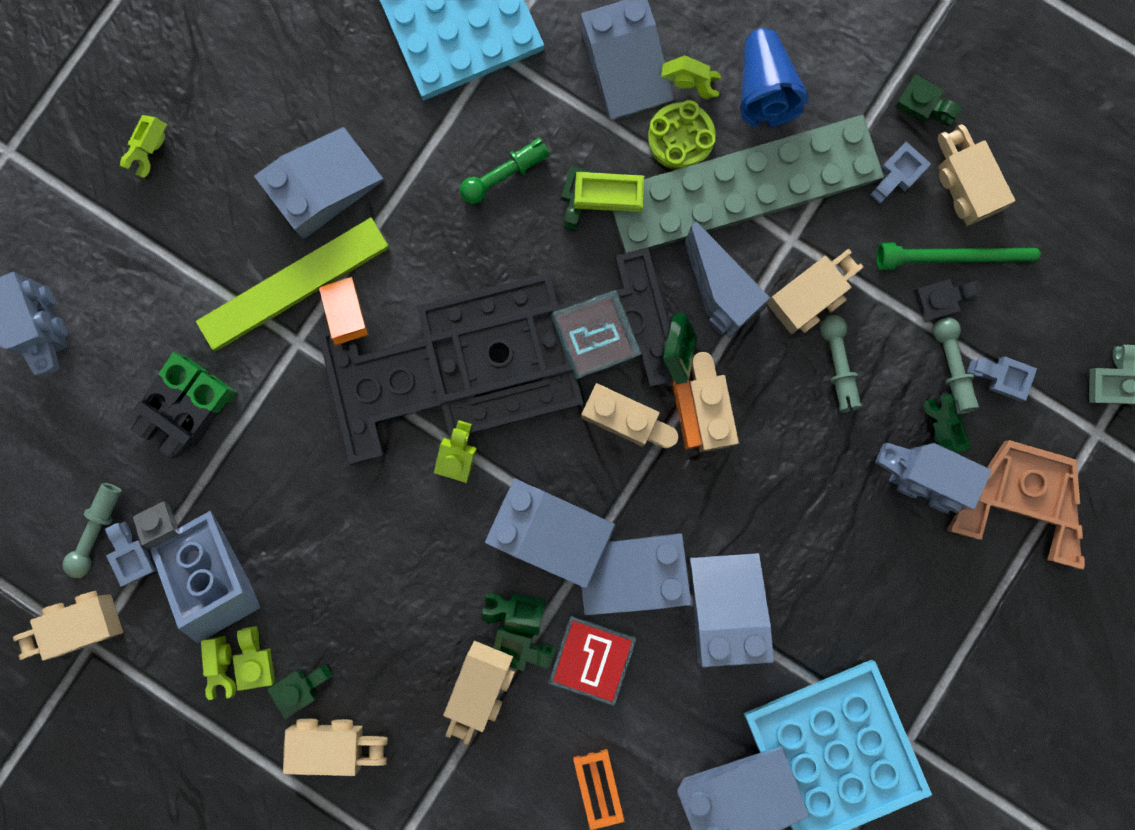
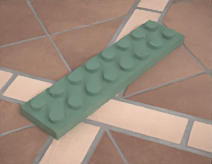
M860 115L644 179L642 212L612 211L624 253L647 247L651 250L686 239L691 226L696 221L708 233L881 181L884 175L864 116Z

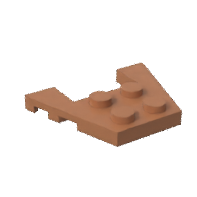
M1004 441L987 467L992 471L975 509L961 510L960 513H956L948 525L947 531L982 540L990 506L1055 525L1056 528L1048 561L1084 570L1085 560L1084 556H1081L1080 539H1083L1082 526L1079 525L1077 508V504H1080L1077 460L1014 441Z

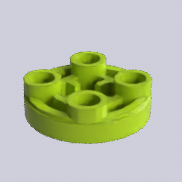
M686 100L669 104L659 110L652 118L648 131V145L654 158L663 166L678 170L704 162L710 155L715 143L714 124L709 115L696 102Z

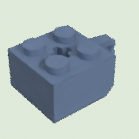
M13 271L0 277V347L21 353L33 374L42 377L59 370L56 352L69 347L65 338L68 335L67 328L62 319L56 315L53 307L56 304V300L50 288Z
M884 443L875 461L892 473L889 481L898 485V492L915 499L917 496L924 497L930 500L928 504L930 507L943 513H949V510L960 513L961 510H974L992 471L935 443L911 449Z

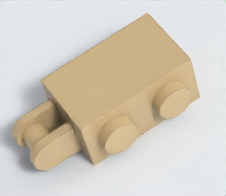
M962 124L956 126L954 131L949 134L943 132L938 135L939 146L946 158L938 166L940 170L939 178L942 185L949 189L954 199V209L957 215L964 219L967 226L1004 210L1016 201L986 140L974 144L967 128ZM959 144L962 151L958 152L955 145Z
M850 249L846 250L832 262L825 255L772 296L766 303L791 335L798 329H801L803 333L807 332L821 321L816 315L825 308L831 313L847 300L843 294L852 288L847 280L864 268L861 263L857 265L852 259ZM839 264L846 272L845 276H842L837 270L836 265Z
M699 352L693 358L691 366L693 381H690L702 441L699 451L705 452L737 445L739 442L725 375L717 376L712 356L707 352Z
M597 383L581 414V419L642 447L646 444V441H649L662 448H670L678 440V432L675 428L657 420L660 412Z
M92 591L75 597L76 604L65 607L64 603H58L42 609L43 616L30 620L31 630L13 636L14 642H19L22 654L18 655L19 659L23 660L40 654L42 661L123 634L112 595L98 596L97 591ZM34 635H35V639H36L38 648H36V645H35V641H34V638H33Z
M477 641L473 642L443 715L452 719L445 735L446 737L451 738L452 735L464 740L463 744L468 746L475 729L483 732L488 720L495 722L502 705V701L497 700L499 691L501 689L507 692L515 671L509 669L513 656Z
M298 719L296 724L285 730L283 774L355 776L361 769V765L381 766L387 764V758L383 757L384 745H387L388 738L362 736L363 726H353L352 720H333L332 725H318L317 719ZM362 745L369 746V756H362Z

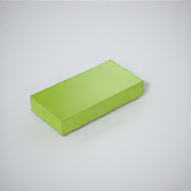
M576 172L574 209L642 212L644 176Z

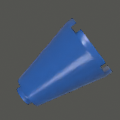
M758 28L745 40L740 112L744 122L751 126L759 127L758 122H769V127L779 126L799 117L804 112L803 106L805 103L809 104V96L777 32L768 28Z

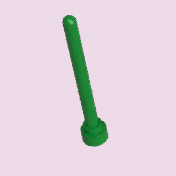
M879 243L876 252V262L879 270H894L896 266H901L902 263L1037 261L1041 256V252L1037 248L903 249L902 246H897L896 243Z

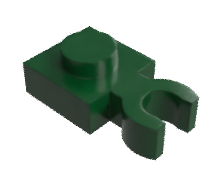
M489 593L486 594L485 606L494 607L495 609L483 608L481 620L486 623H496L500 620L505 621L504 630L539 636L546 600L511 594L510 601H505L501 596Z

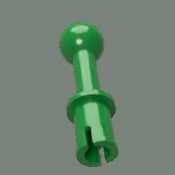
M538 137L515 153L510 151L511 159L481 178H466L460 185L462 199L469 204H477L485 198L486 190L515 172L519 171L524 176L526 174L525 170L550 157L547 147L544 143L542 144V140Z

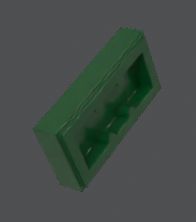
M685 312L673 315L668 340L664 343L665 352L663 359L676 384L688 382L697 343V335Z

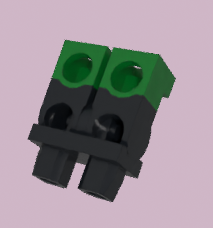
M173 352L147 390L143 400L139 401L134 408L139 413V416L136 418L131 430L140 437L151 440L160 428L167 435L157 448L170 458H178L188 446H197L202 439L201 436L208 430L226 403H230L238 392L214 375L209 374L207 370L187 356Z

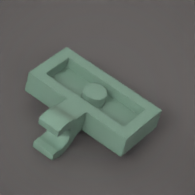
M1122 345V347L1115 346L1113 348V361L1117 369H1090L1089 403L1135 404V345Z

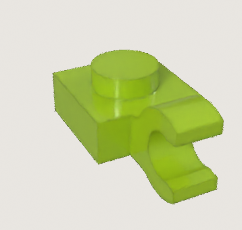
M685 55L663 64L661 77L674 82L676 87L688 89L695 86L703 99L719 96V92L711 88L710 82L720 80L721 75L716 71H710L709 65Z
M142 115L127 144L130 148L121 158L120 166L129 169L131 163L137 160L139 168L135 175L143 178L146 177L150 171V162L147 155L148 153L152 154L163 143L165 138L164 130L167 124L156 117Z
M458 420L456 429H453L451 440L443 438L434 469L435 474L467 483L477 449L467 445L472 424Z
M257 626L238 630L237 638L242 653L232 656L237 691L273 685L275 683L271 649L260 650Z
M219 636L201 640L203 675L207 676L205 690L207 699L213 700L217 698L216 688L218 685L225 687L226 698L235 696V682L225 674L232 660L231 647L229 644H226V637Z

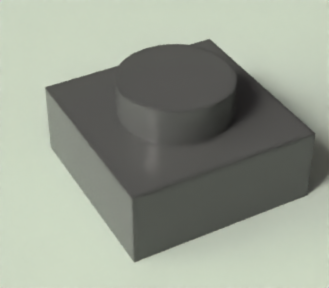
M165 501L133 516L141 546L148 550L179 535L171 506Z

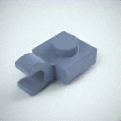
M905 142L881 168L887 177L870 195L877 202L881 203L897 185L906 191L931 163L910 144Z
M1008 357L999 358L998 364L984 358H978L977 361L971 360L967 373L979 378L992 380L989 387L990 391L1022 402L1027 400L1037 368Z
M126 522L116 523L105 528L107 536L116 550L106 556L121 587L157 571L148 549L141 546L140 540L132 542V533Z

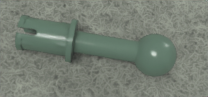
M827 316L820 324V333L825 340L829 341L836 376L832 377L830 381L836 387L840 412H851L849 400L851 407L856 411L862 408V403L860 402L856 382L858 373L850 372L843 338L847 333V324L840 316Z
M940 318L933 325L932 332L934 338L938 342L943 343L951 378L945 382L947 386L951 387L957 414L970 413L979 409V405L973 389L972 380L974 375L965 373L957 344L961 327L954 318Z
M102 483L90 509L85 510L84 516L89 519L76 550L68 553L62 563L63 570L68 576L81 578L91 570L92 560L89 554L102 525L112 523L111 514L121 493L119 487L109 483Z

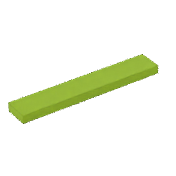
M369 218L198 319L196 323L211 349L218 351L320 290L319 287L331 284L390 249L373 219Z

